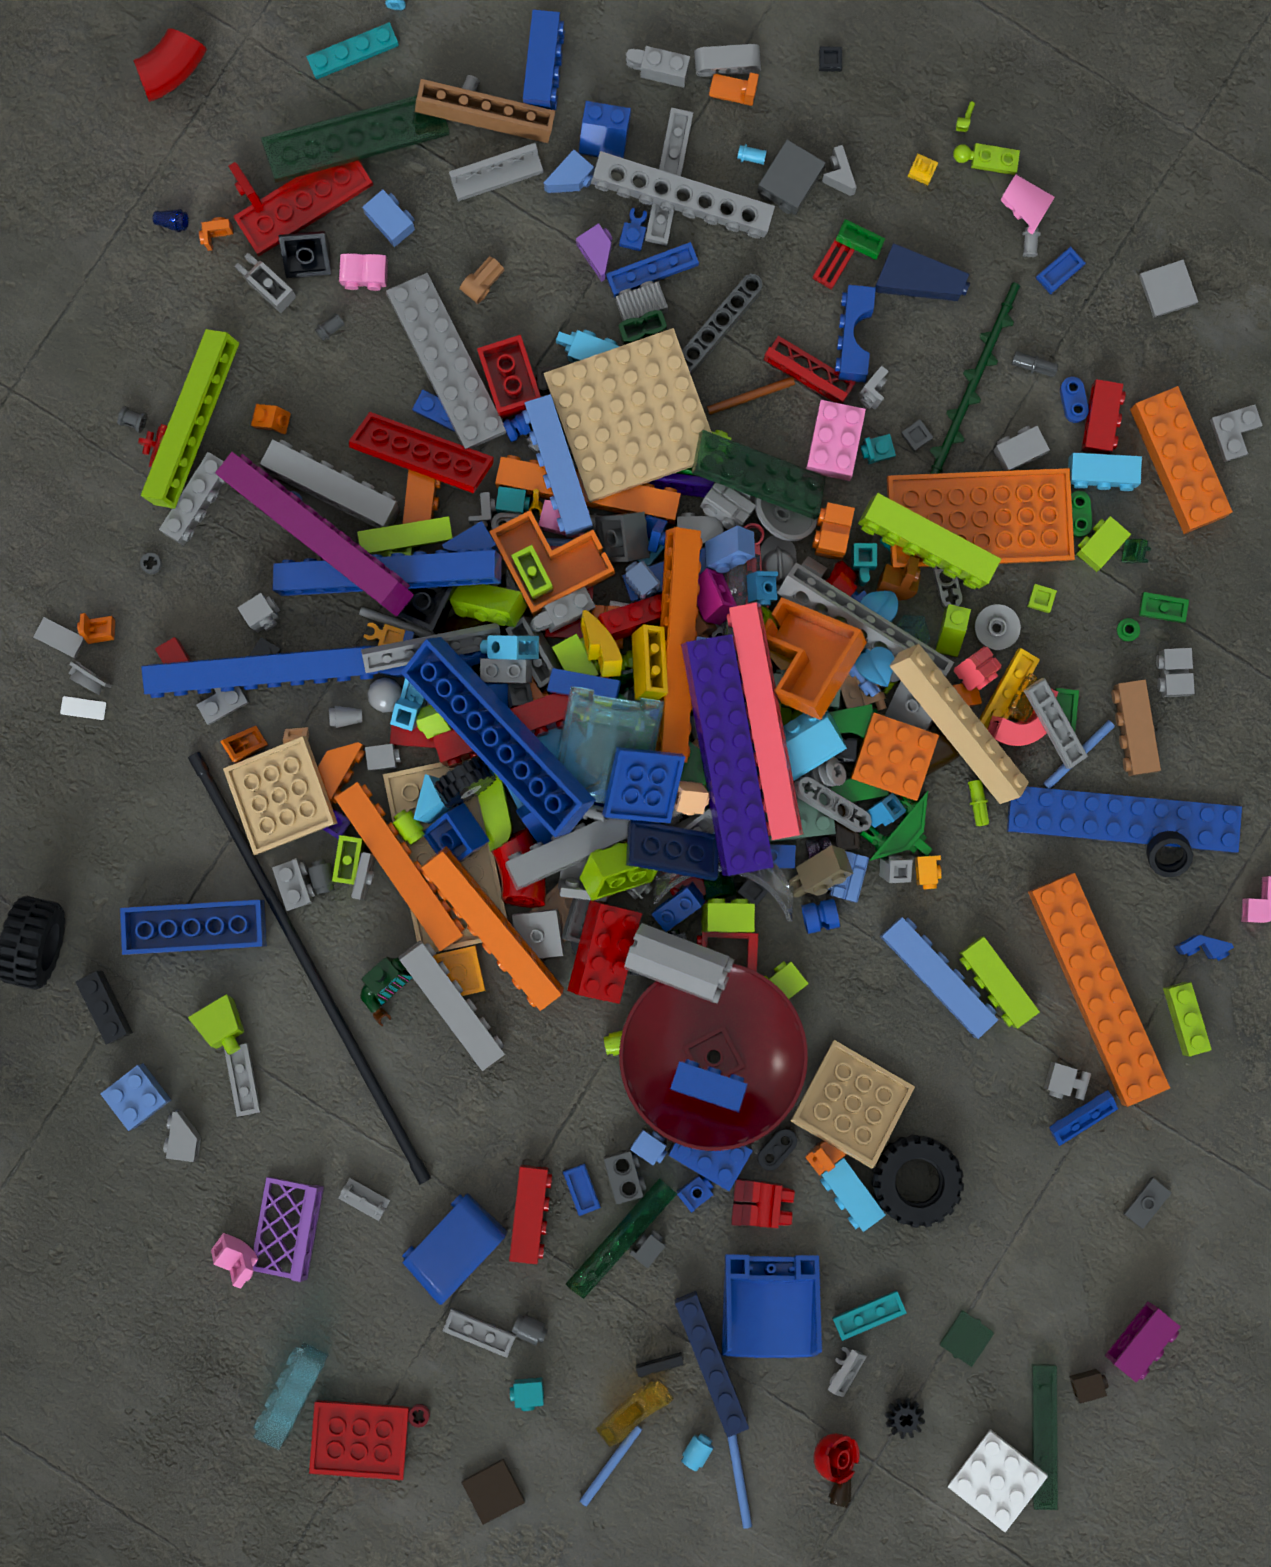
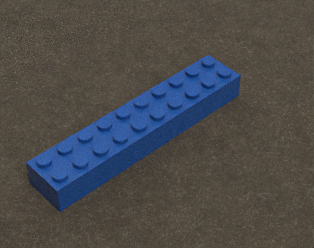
M442 637L428 638L423 642L401 674L554 837L569 834L596 799Z

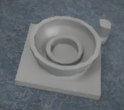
M71 662L69 664L72 666L69 671L71 675L69 679L100 695L102 686L112 687L110 683L84 667L80 662Z

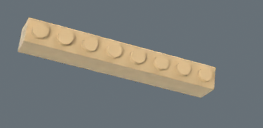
M917 644L899 652L891 663L890 668L999 804L1021 797L1029 783L1028 780L921 645Z

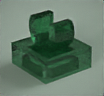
M1142 538L1127 539L1121 561L1127 564L1148 563V559H1145L1146 551H1151V548L1147 546L1148 541Z

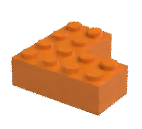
M531 510L489 531L533 617L540 614L545 605L583 587L588 589L615 575V570L607 554L603 552V547L594 530L551 550ZM530 545L533 546L554 588V591L534 601L511 556Z
M781 597L771 614L774 621L770 618L767 620L765 631L769 650L788 657L793 661L776 687L775 693L782 704L821 720L867 642L861 629Z

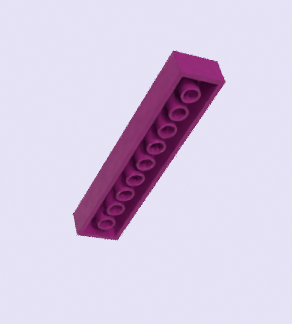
M231 452L215 472L217 476L396 617L414 596L408 590L410 585L399 575L387 568L359 544H356L345 533L338 530L332 523L319 515L309 505H306L300 498L288 491L282 484L270 477L269 474L259 466H256L243 454L238 457L235 453Z

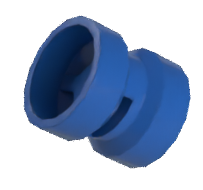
M522 412L516 414L515 418L511 420L506 419L502 421L510 442L517 440L518 436H526L531 432Z

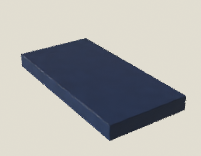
M629 820L626 865L712 881L718 878L719 854L715 834L647 821Z

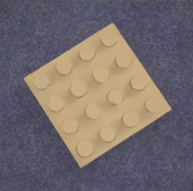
M307 736L299 737L223 768L254 855L261 854L337 824Z
M834 1040L790 1121L868 1167L873 1168L915 1086Z

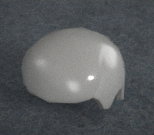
M378 678L368 688V702L377 711L383 713L393 712L395 703L401 697L402 688L391 678Z

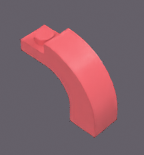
M1051 689L1055 697H1057L1058 691ZM1033 707L1029 714L1018 722L992 716L987 728L998 743L1012 746L1031 744L1046 734Z

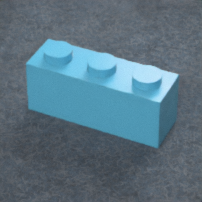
M1072 453L1069 457L1071 485H1074V488L1085 489L1088 486H1097L1099 490H1109L1111 487H1120L1121 491H1133L1134 488L1141 484L1142 456Z
M841 1158L834 1164L835 1168L830 1172L826 1170L821 1174L823 1178L820 1179V1182L827 1191L832 1189L837 1197L834 1198V1201L841 1210L846 1208L851 1216L847 1219L855 1229L860 1227L864 1232L886 1215L846 1160Z

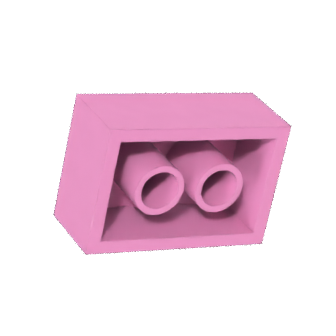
M825 400L820 401L805 472L846 481L851 480L866 409Z

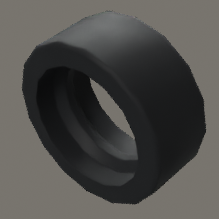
M1176 831L1158 833L1147 845L1146 855L1150 867L1158 875L1163 877L1179 876L1187 871L1192 864L1193 852L1189 841L1184 835ZM1178 844L1183 849V855L1180 860L1169 865L1161 864L1157 861L1156 853L1162 846Z

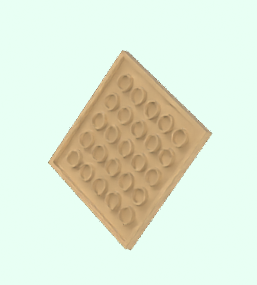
M674 328L544 373L589 503L720 457Z

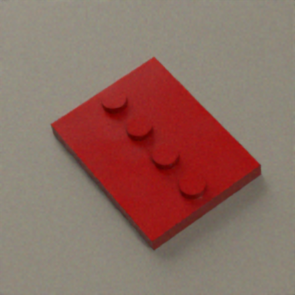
M316 1400L314 1403L309 1474L403 1480L409 1407Z

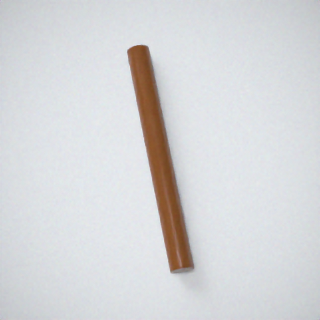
M791 376L707 406L708 414L712 415L795 385L794 379Z

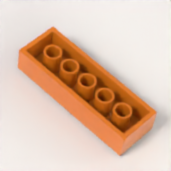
M1174 387L1136 403L1130 411L1183 534L1223 519L1231 514L1233 511L1179 387Z

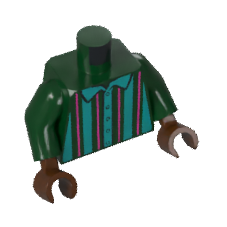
M385 957L361 979L364 986L362 987L360 998L370 1012L373 1013V1018L381 1026H384L381 1023V1019L386 1016L391 1020V1016L385 1009L380 1008V1005L382 1006L413 978L398 957Z

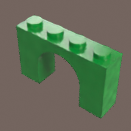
M872 704L829 712L834 718L840 734L851 733L857 735L862 740L864 739L872 713L878 714L877 709H873ZM846 779L842 785L829 787L832 791L850 802L889 795L888 791L853 779Z

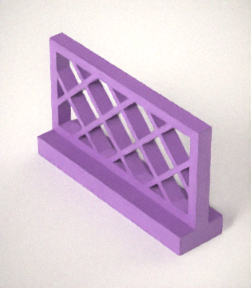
M266 1177L253 1251L258 1259L259 1255L266 1252L272 1263L267 1267L257 1266V1261L253 1266V1271L290 1278L297 1282L307 1280L324 1186ZM272 1183L279 1184L284 1191V1194L277 1199L271 1194ZM296 1188L304 1189V1199L297 1204L291 1192ZM287 1196L293 1207L284 1213L277 1202ZM274 1205L280 1217L271 1223L266 1214L267 1209ZM296 1210L300 1216V1221L293 1227L286 1216ZM283 1219L289 1231L279 1236L273 1225ZM270 1229L276 1240L267 1246L262 1236L263 1232ZM292 1233L296 1239L295 1247L288 1250L282 1239ZM278 1242L285 1254L276 1260L269 1248ZM286 1256L292 1263L291 1272L283 1271L278 1264Z

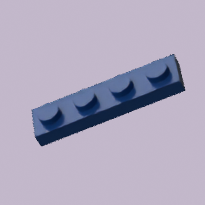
M689 242L606 274V278L613 296L616 297L622 290L629 288L635 290L647 281H659L699 265L693 246Z

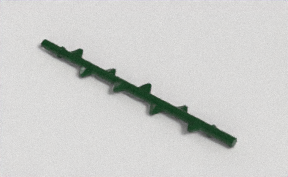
M1012 282L1004 302L1001 303L1002 307L992 330L981 333L979 336L985 343V347L976 368L964 370L963 372L969 384L959 407L947 410L946 412L952 423L942 446L931 447L930 449L931 454L936 459L934 465L931 466L930 474H940L943 471L942 467L952 444L964 442L965 438L959 431L960 425L969 405L981 402V398L975 391L985 367L994 366L998 363L992 351L1002 328L1014 325V321L1008 314L1013 308V302L1020 288L1018 283Z

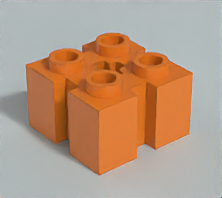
M829 502L825 509L821 508L816 525L820 526V531L816 530L812 548L816 549V556L840 561L843 559L847 549L855 508Z

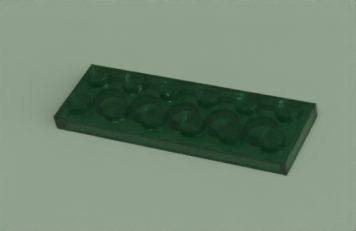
M702 430L699 433L692 474L814 520L819 517L825 476L706 430Z

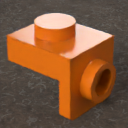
M216 217L212 221L201 222L202 230L199 231L201 245L204 244L208 251L213 250L211 238L234 235L231 222L224 217Z
M256 404L251 426L256 429L274 430L280 434H286L291 413L278 406Z
M86 613L80 614V622L77 623V630L79 635L88 644L114 640L115 619L112 616L89 619Z

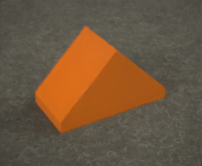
M253 726L221 741L229 757L235 763L249 758L268 745L257 726Z

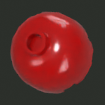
M838 1433L824 1436L818 1442L814 1451V1465L818 1473L823 1478L839 1484L847 1482L854 1475L855 1471H852L854 1463H859V1447L857 1442L847 1435Z

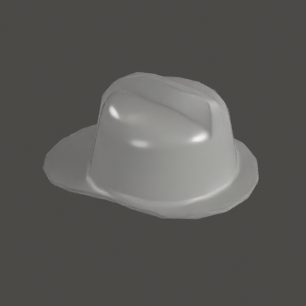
M770 536L761 545L762 571H778V576L776 577L778 590L795 563H797L796 550L791 541Z

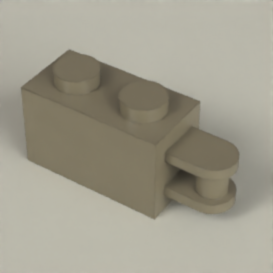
M831 845L796 867L798 875L789 880V885L793 886V896L801 897L807 893L817 896L823 895L830 887L843 883L848 876L853 874L845 849Z

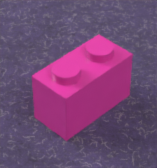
M706 568L698 576L700 592L697 596V605L704 621L721 625L727 619V614H730L729 608L735 607L737 604L723 574Z

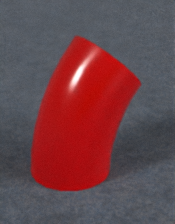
M168 28L164 37L151 51L133 60L148 101L151 102L161 98L182 84L199 65L207 48L189 35Z
M528 828L513 834L510 840L503 843L500 847L491 850V853L496 860L501 876L502 901L518 907L538 908L545 905V878L516 890L505 866L506 862L509 861L508 857L519 851L522 854L531 851L529 847L536 844Z

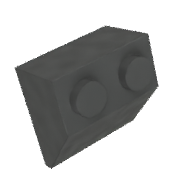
M645 512L595 517L597 537L603 547V552L607 554L610 562H626L650 558Z

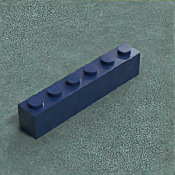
M694 1291L674 1299L675 1306L727 1438L748 1430V1421L697 1292Z

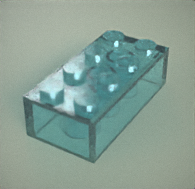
M303 1343L300 1348L295 1347L286 1362L289 1368H285L281 1372L275 1386L279 1387L278 1390L274 1389L264 1405L267 1411L262 1412L253 1429L257 1430L254 1438L277 1450L282 1447L329 1356L328 1354L306 1343Z

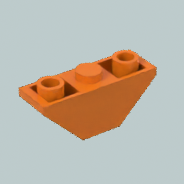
M359 742L326 751L318 765V770L331 806L333 803H337L335 797L342 793L340 790L343 784H348L354 774L352 769L355 763L359 764L365 755L363 750L365 746Z

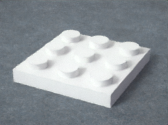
M990 1429L950 1481L948 1488L1006 1532L1047 1479L1048 1474Z

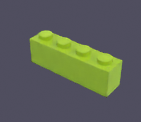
M979 937L959 952L962 957L959 961L967 971L971 969L975 977L973 980L981 990L985 988L989 996L987 999L992 1006L1000 1008L1003 1013L1001 1018L1008 1027L1013 1026L1018 1029L1040 1013L985 937Z

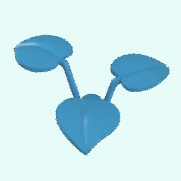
M892 591L869 593L860 602L889 622L894 620L898 611V599ZM875 647L871 651L863 649L855 662V666L859 674L867 680L888 687L893 673L890 665L895 658L892 652L884 647Z

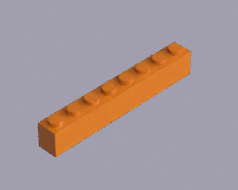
M508 455L507 458L501 457L495 481L497 488L500 486L526 490L527 495L532 496L533 490L538 489L539 497L550 499L551 496H554L552 489L546 488L543 475L547 473L544 466H539L538 460L526 462L521 461L520 457ZM575 469L587 507L619 514L645 512V516L651 515L667 520L668 524H676L681 501V493H677L676 489L664 487V490L655 488L653 484L645 483L589 503L578 469Z
M356 782L336 796L335 800L440 952L465 936L462 932L465 929L458 918H452L449 913L452 910L447 901L439 899L436 894L438 888L433 882L430 883L426 880L422 873L423 870L421 869L422 865L420 862L412 860L409 855L412 853L410 847L405 841L402 843L396 836L399 834L392 822L388 824L383 817L386 815L379 803L375 805L370 799L373 794L367 785L364 784L362 786Z
M447 846L424 863L421 869L426 880L436 885L441 898L451 903L456 916L466 921L468 924L467 928L471 934L481 939L483 948L487 953H492L495 956L497 964L502 971H507L510 974L515 987L525 992L531 1006L537 1007L541 1011L562 995L564 987Z

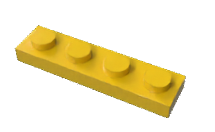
M1022 648L1017 649L979 718L986 729L992 716L1008 719L1040 661L1039 658Z

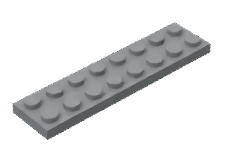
M428 273L386 290V294L462 446L465 449H472L507 433Z

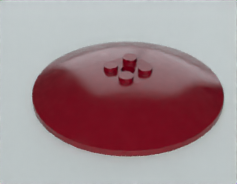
M733 964L730 973L728 972L727 977L729 979L725 989L722 990L718 1004L658 981L654 982L634 1004L621 1035L619 1049L621 1077L634 1108L643 1120L663 1137L674 1143L696 1150L724 1151L736 1149L753 1143L769 1134L787 1117L794 1107L806 1077L808 1062L807 1042L797 1011L786 995L773 982L749 968ZM711 1051H717L721 1055L720 1061L716 1064H711L707 1060V1055ZM688 1059L699 1063L698 1068L707 1070L709 1066L721 1070V1075L730 1078L731 1074L745 1078L744 1083H747L748 1086L740 1111L736 1112L671 1090L679 1061L685 1063V1060Z

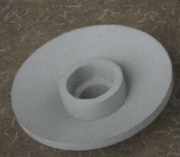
M994 604L984 608L978 614L974 628L975 634L982 645L992 650H1003L1016 642L1020 635L1021 624L1019 617L1011 608L1001 604ZM998 625L1000 631L994 632L992 626Z

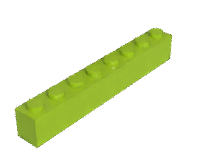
M208 329L204 332L140 495L153 505L172 509L176 508L239 346V342L227 332Z

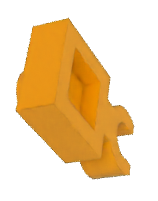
M374 623L367 624L368 627L374 628L375 633L372 636L364 634V638L368 641L378 639V646L403 641L405 633L403 629L384 624L383 630H381Z

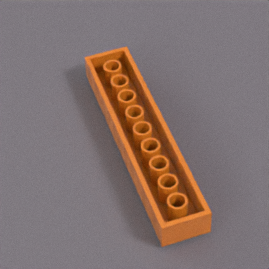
M1070 873L1028 891L1121 1104L1129 1107L1170 1089L1076 874Z

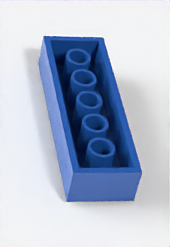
M265 900L120 908L122 955L267 946Z

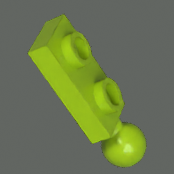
M975 143L973 151L964 144L958 145L953 151V157L959 163L972 160L971 168L1010 175L1017 173L1020 150Z

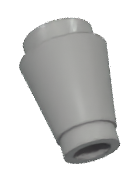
M335 705L334 708H329L330 726L340 728L362 723V709Z

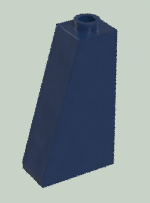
M893 243L875 286V292L958 301L961 294L965 296L970 286V282H967L969 274Z

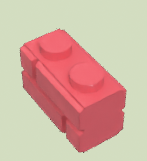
M984 646L955 667L954 672L959 679L963 680L962 683L967 690H972L975 687L980 690L998 677L996 672L1001 669L1002 665L996 657L993 658V653L990 649Z

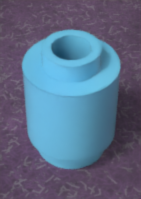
M702 1433L699 1436L694 1435L682 1454L684 1457L681 1462L690 1469L698 1471L699 1467H703L714 1449L711 1445L712 1440Z

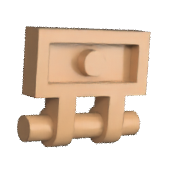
M849 674L847 675L840 688L846 709L870 705L871 703H876L878 711L887 708L884 701L886 697L884 692H881V689L874 697H867L859 688L860 682L856 676L852 678Z

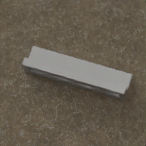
M535 143L449 171L458 202L544 173Z

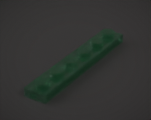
M659 1178L567 1281L566 1285L568 1288L584 1299L677 1193Z
M1032 1364V1462L1048 1474L1047 1479L1033 1496L1034 1510H1058L1057 1366L1055 1364Z

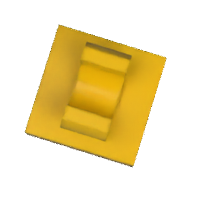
M917 154L908 177L929 185L938 162Z

